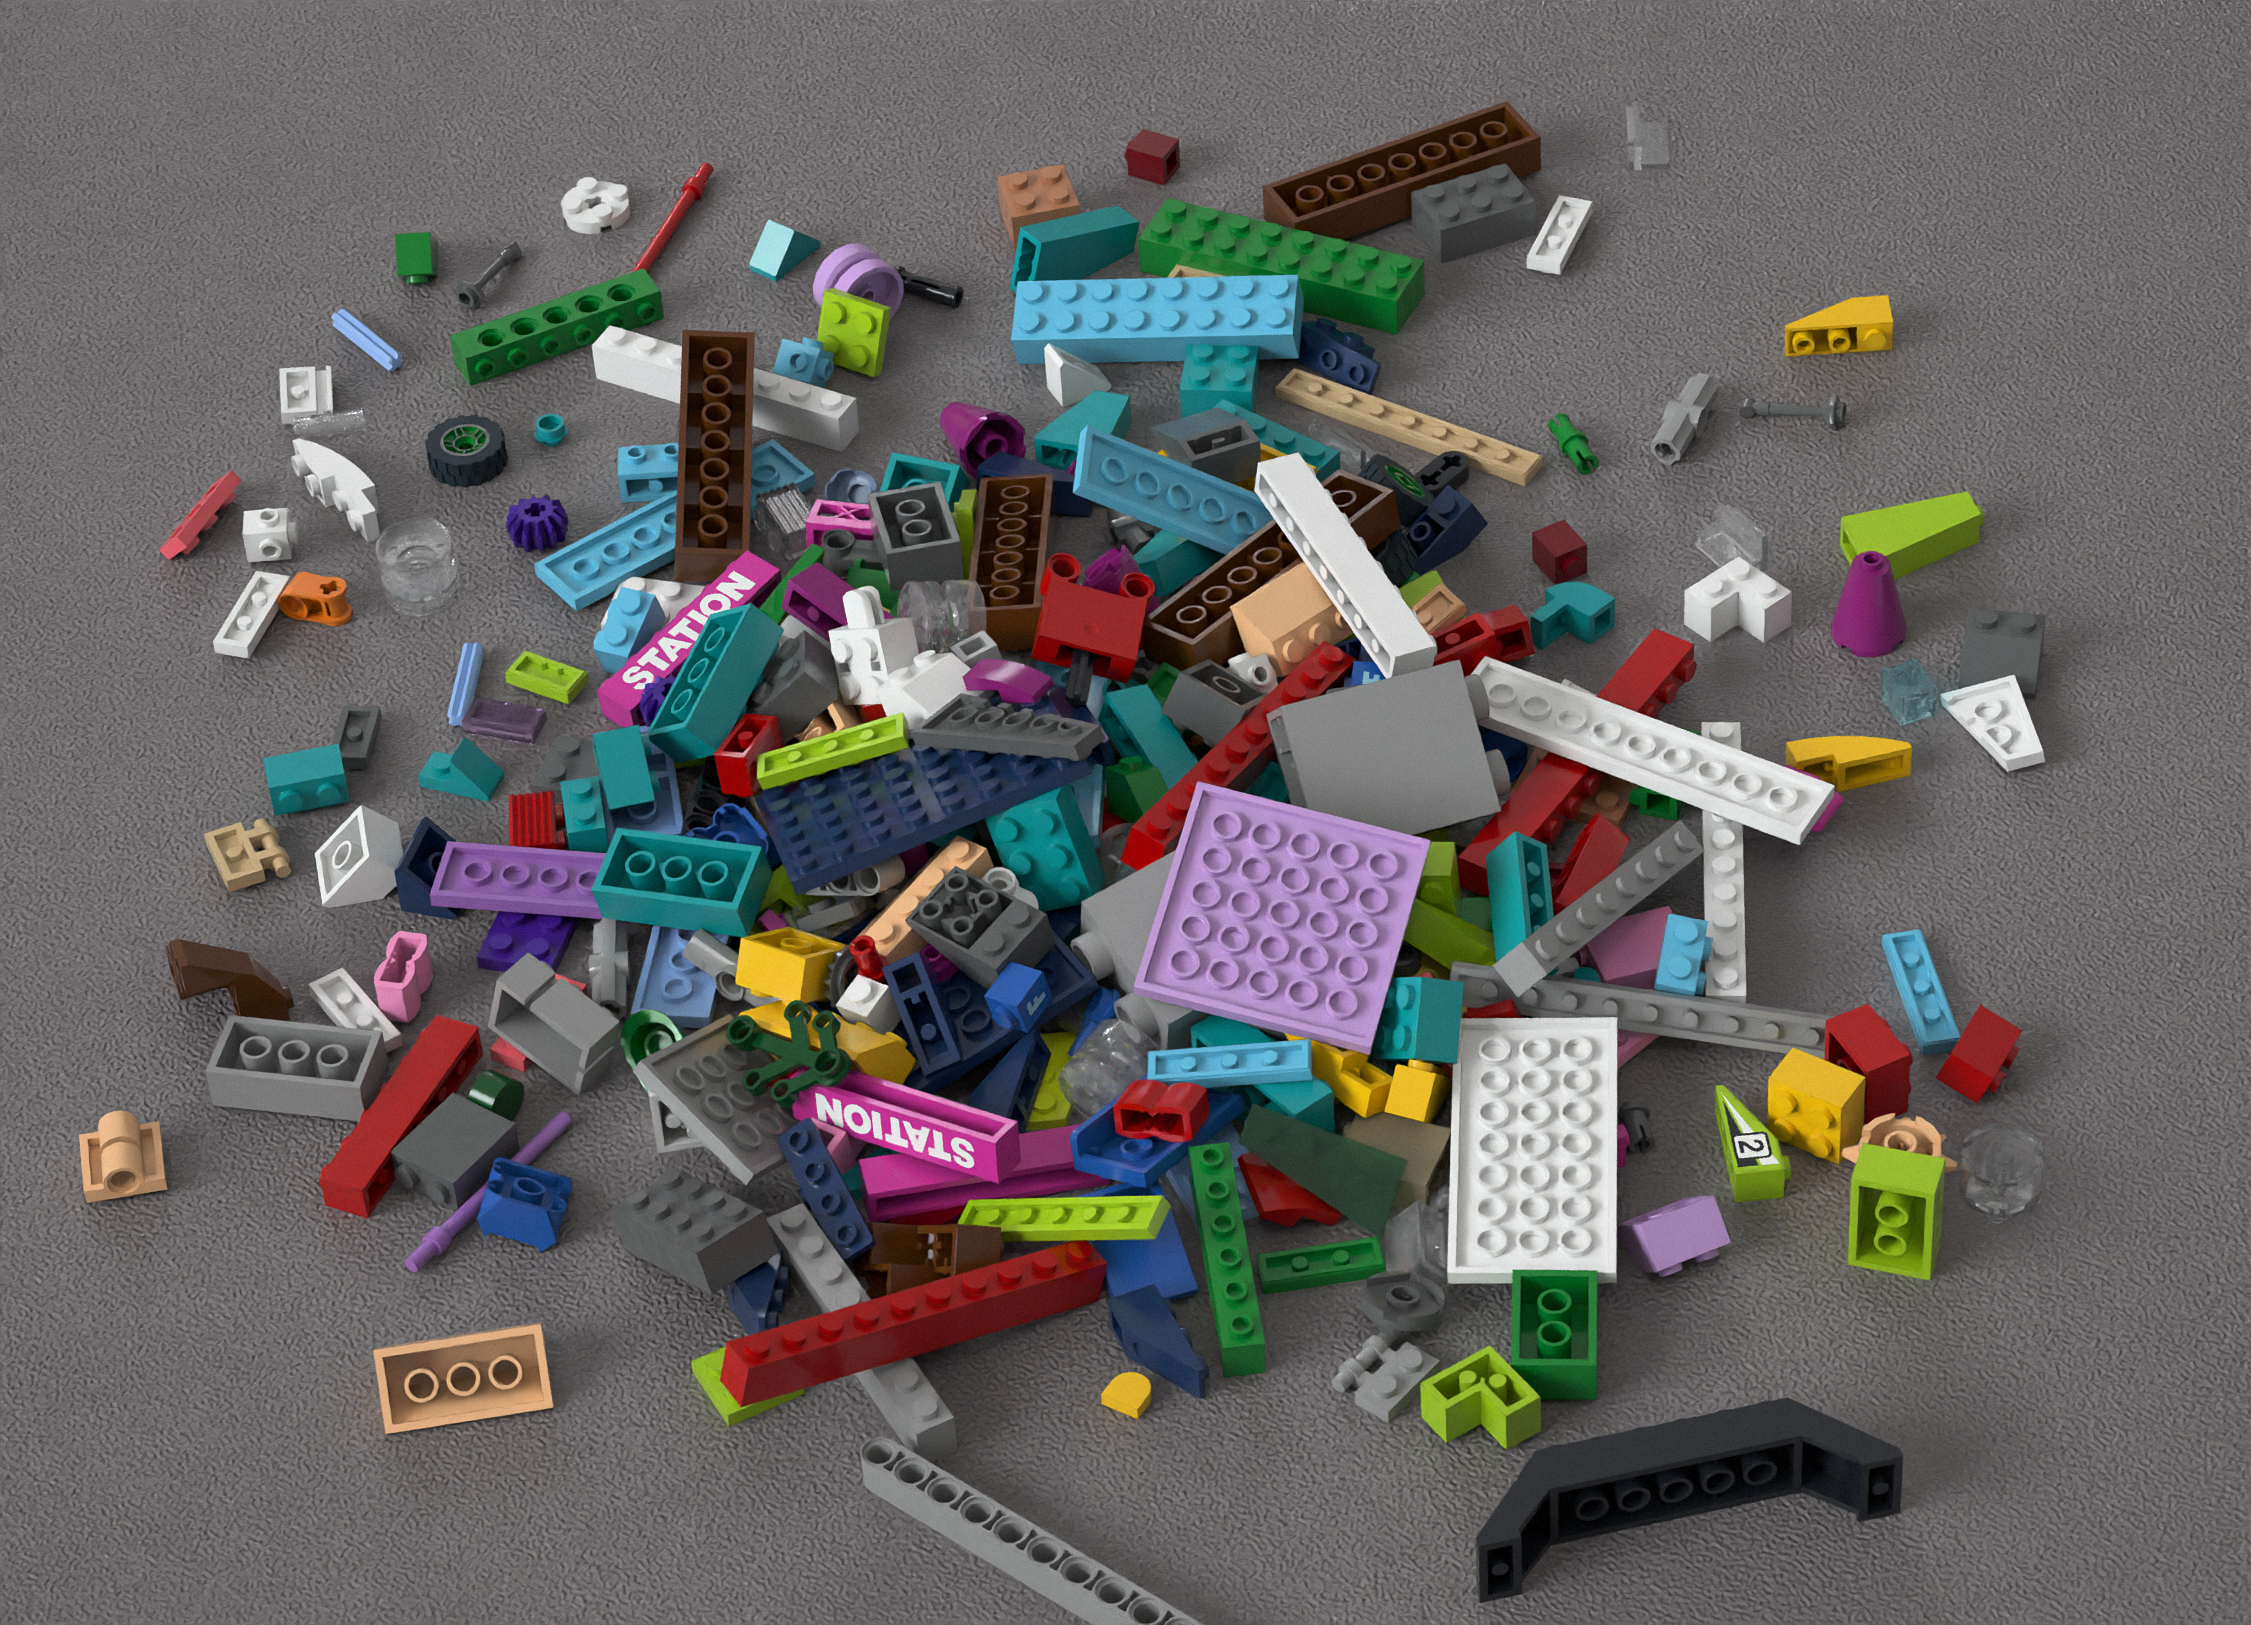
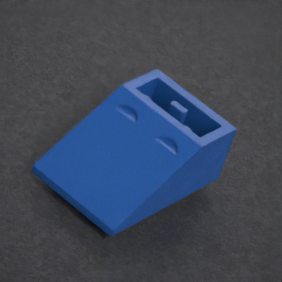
M1158 1180L1147 1188L1135 1187L1125 1182L1076 1196L1163 1195L1167 1200ZM1171 1208L1156 1239L1088 1240L1107 1262L1103 1282L1111 1298L1151 1284H1155L1162 1298L1168 1297L1170 1301L1198 1293V1287Z

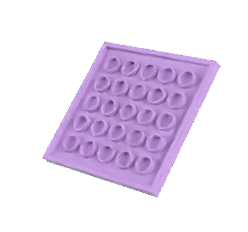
M1198 781L1134 983L1133 994L1370 1055L1430 850L1431 840Z

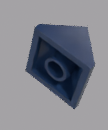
M427 816L421 820L394 871L401 911L453 920L458 916L461 908L431 906L430 892L447 841H457Z

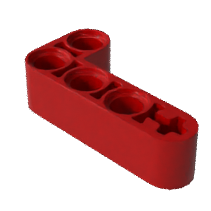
M1597 813L1579 834L1551 891L1554 917L1615 871L1629 843L1630 837L1600 813Z

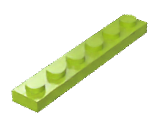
M1163 1195L976 1199L968 1201L957 1224L1001 1227V1239L1003 1242L1156 1239L1171 1205Z

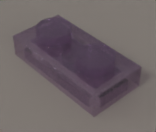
M475 697L462 720L463 732L534 745L547 721L546 709Z

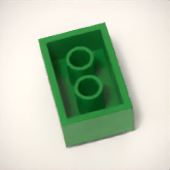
M1513 1270L1511 1367L1531 1386L1541 1399L1597 1400V1270Z

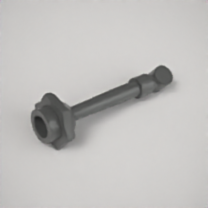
M515 240L503 247L505 250L496 257V260L476 282L461 279L458 282L454 293L460 305L465 308L479 309L481 302L485 298L481 288L503 267H506L513 259L522 254Z
M1832 395L1823 407L1771 404V402L1766 401L1756 403L1752 398H1744L1739 413L1745 418H1750L1753 414H1758V416H1770V414L1822 416L1824 421L1829 424L1830 429L1836 431L1838 424L1845 423L1846 403L1840 402L1838 395Z

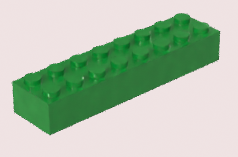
M1167 198L1138 238L1141 272L1167 278L1178 264L1223 276L1298 275L1304 297L1303 312L1395 335L1399 333L1425 294L1424 260L1275 223H1268L1242 215H1235L1213 208L1202 207L1181 200Z

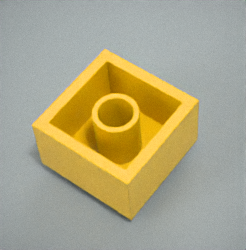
M789 926L743 937L740 942L735 984L749 988L750 993L754 996L782 999V1003L785 1005L795 1000H801L805 1004L813 1001H829L825 997V991L828 986L823 982L829 972L826 965L833 963L834 952H840L844 946L848 945Z
M1792 1047L1768 1077L1767 1129L1781 1142L1788 1143L1812 1153L1816 1157L1824 1158L1840 1165L1845 1158L1842 1156L1843 1149L1854 1146L1862 1136L1865 1077Z

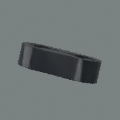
M1457 451L1444 452L1416 473L1415 476L1429 489L1435 497L1434 499H1436L1447 485L1456 490L1467 481L1469 477V460L1466 455Z

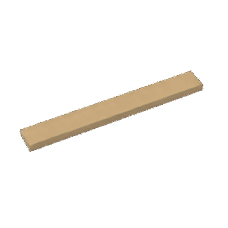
M1293 368L1275 388L1276 398L1438 456L1449 451L1463 453L1469 460V467L1522 486H1526L1543 467V456L1296 368Z

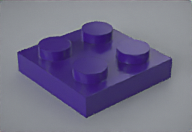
M499 911L477 955L478 968L506 972L529 952L539 961L547 963L556 973L577 929V918Z

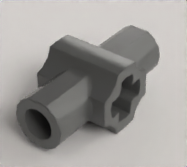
M1109 508L1107 518L1110 522L1108 524L1109 534L1114 548L1116 547L1121 551V545H1125L1135 555L1155 537L1154 528L1151 524Z

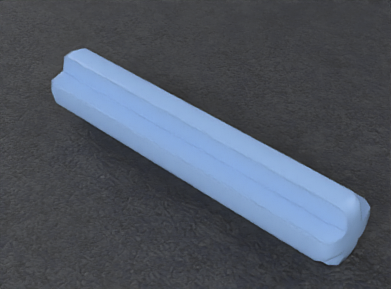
M340 309L338 313L334 312L332 314L333 326L387 370L395 371L397 367H402V354L349 311Z
M467 642L462 649L447 714L449 724L453 727L457 725L464 727L469 722L484 656L483 646L479 642L474 644Z

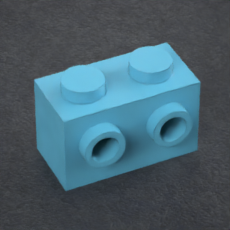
M679 443L618 447V481L622 503L655 501L677 489Z
M621 587L617 598L611 601L608 608L607 621L603 630L596 634L594 640V651L605 672L612 674L618 672L632 655L637 654L651 641L654 634L661 630L666 616L655 594Z
M1668 914L1653 990L1702 997L1707 973L1700 972L1699 970L1701 960L1709 961L1713 938L1706 936L1708 921Z

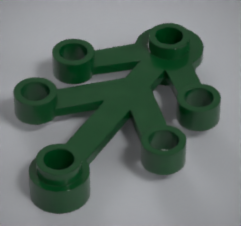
M801 1000L792 1001L784 1011V1017L790 1025L792 1043L763 1033L761 1026L748 1015L736 1017L729 1024L726 1031L728 1041L740 1051L751 1052L759 1049L781 1057V1059L760 1069L753 1068L744 1075L742 1085L753 1096H761L766 1093L770 1087V1082L802 1066L810 1068V1070L790 1080L781 1079L773 1085L771 1097L781 1107L793 1105L798 1099L799 1092L818 1083L825 1087H833L840 1084L848 1076L852 1067V1060L849 1054L837 1046L836 1034L840 1030L841 1022L831 1011L825 1010L815 1016L812 1026L819 1034L821 1050L818 1053L811 1050L807 1024L812 1018V1011Z

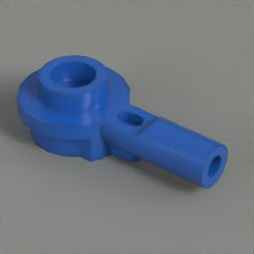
M1100 987L1093 993L1084 1011L1085 1017L1080 1025L1082 1030L1067 1052L1070 1057L1081 1062L1094 1041V1036L1100 1026L1105 1025L1107 1022L1111 1023L1117 1018L1114 1002L1120 999V992L1118 990Z

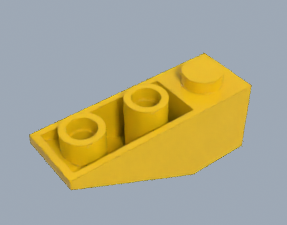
M1888 295L1852 297L1785 325V357L1892 350L1893 318Z
M1409 1059L1407 1067L1396 1064L1384 1112L1431 1123L1452 1089V1079L1444 1077L1445 1071L1443 1068L1412 1059Z

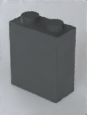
M453 1092L391 1151L396 1180L406 1188H413L429 1196L434 1202L445 1204L457 1211L489 1180L494 1160L498 1157L511 1160L520 1151L514 1122Z

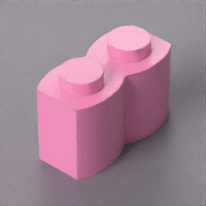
M399 931L390 939L387 945V959L377 968L374 975V984L379 1010L390 1021L408 1023L420 1010V995L430 986L433 979V969L426 934Z

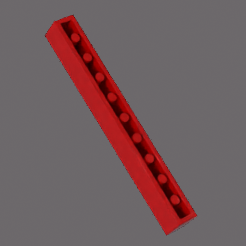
M1654 628L1596 697L1657 719L1658 713L1666 704L1670 705L1674 701L1680 687L1685 682H1690L1696 672L1697 663L1694 661V644ZM1549 751L1502 805L1501 811L1490 819L1458 857L1460 886L1489 897L1486 855L1515 831L1544 843L1546 846L1549 842H1555L1561 832V828L1569 819L1572 820L1577 816L1582 803L1588 796H1593L1597 792L1601 781L1608 773Z
M1323 641L1132 826L1121 861L1139 871L1177 849L1198 781L1243 793L1264 772L1271 760L1275 762L1278 759L1266 714L1284 705L1326 695L1328 689L1344 687L1345 676L1351 675L1353 662L1356 659L1338 647Z
M1088 1240L1072 1241L731 1340L726 1344L720 1381L741 1407H745L1099 1301L1107 1262Z

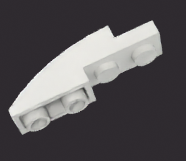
M300 438L293 440L295 456L291 457V462L297 476H304L310 494L313 497L317 495L325 507L336 504L340 512L345 511L354 532L359 530L367 543L381 538L376 515L380 512L375 485L367 475L351 461L329 448Z

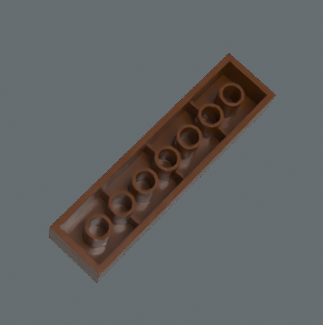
M1506 101L1264 185V220L1268 223H1275L1301 231L1344 240L1412 216L1411 192L1426 188L1427 186L1443 183L1505 163L1517 178H1523L1526 175L1540 171L1541 137Z
M682 330L674 581L714 582L731 562L736 561L744 552L749 551L755 332Z
M1340 469L1321 482L1323 488L1331 493L1333 502L1340 512L1346 514L1350 526L1358 537L1364 539L1368 551L1401 527L1393 489ZM1275 519L1144 618L1141 639L1146 660L1158 665L1165 662L1183 671L1207 659L1222 666L1244 649L1230 606L1303 562V559Z
M1053 473L980 479L965 604V620L968 638L984 630L997 644L999 651L1018 650L1020 652H1031L1033 650L1043 600L1040 592V583L1050 557L1054 555L1058 512Z

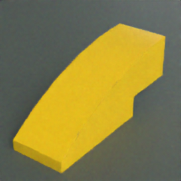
M1867 736L1808 738L1786 742L1785 765L1818 776L1821 781L1826 783H1833L1837 792L1911 776L1912 747L1909 742Z
M1284 1033L1289 1041L1306 1040V1038ZM1311 1040L1312 1073L1319 1080H1324L1330 1085L1334 1096L1364 1118L1385 1111L1393 1079L1392 1076L1368 1063V1054Z

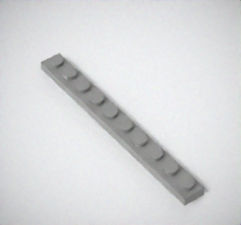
M1452 961L1450 981L1464 982L1463 1007L1478 1009L1512 998L1521 1015L1539 1018L1617 1017V1027L1621 1030L1787 1054L1794 1047L1821 1059H1824L1826 1020L1835 1017L1546 975L1521 996L1517 997L1494 967Z

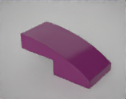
M981 659L963 676L967 691L999 690L1003 703H1035L1054 685L1052 677L1039 670L1020 663L999 659Z

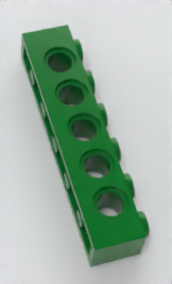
M643 268L450 335L454 363L470 386L592 344L610 325L629 331L664 319L661 291Z
M1230 1143L1188 1147L1189 1181L1223 1378L1265 1373V1340Z

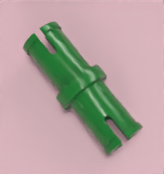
M1556 414L1555 418L1560 423V426L1558 427L1551 418L1548 428L1559 441V449L1566 457L1571 458L1580 474L1587 475L1592 473L1587 462L1589 461L1596 470L1599 465V459L1588 447L1587 437L1582 431L1575 428L1567 414Z

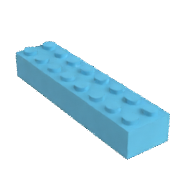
M1298 275L1018 281L1011 342L1018 364H1045L1044 348L1048 343L1089 363L1184 361L1187 344L1258 346L1259 359L1299 358L1304 297Z

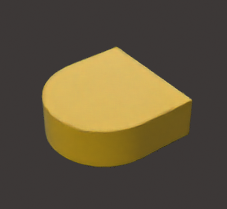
M1126 1372L1117 1375L1101 1393L1102 1405L1135 1419H1139L1152 1400L1150 1381L1144 1375L1136 1372Z

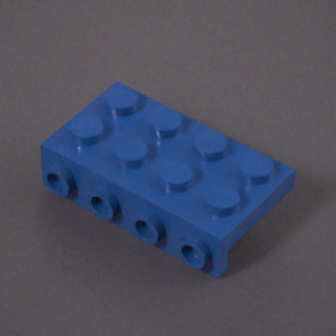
M1148 1073L1141 1079H1148ZM1205 1088L1208 1093L1210 1116L1193 1139L1186 1142H1169L1155 1135L1145 1139H1133L1116 1132L1113 1105L1123 1094L1121 1093L1072 1131L1070 1146L1075 1170L1098 1175L1104 1179H1114L1130 1183L1135 1187L1147 1188L1172 1167L1178 1165L1188 1155V1147L1203 1145L1206 1140L1245 1110L1243 1096Z

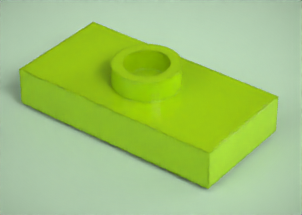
M524 651L505 672L506 683L566 704H570L589 683L588 672L528 651Z

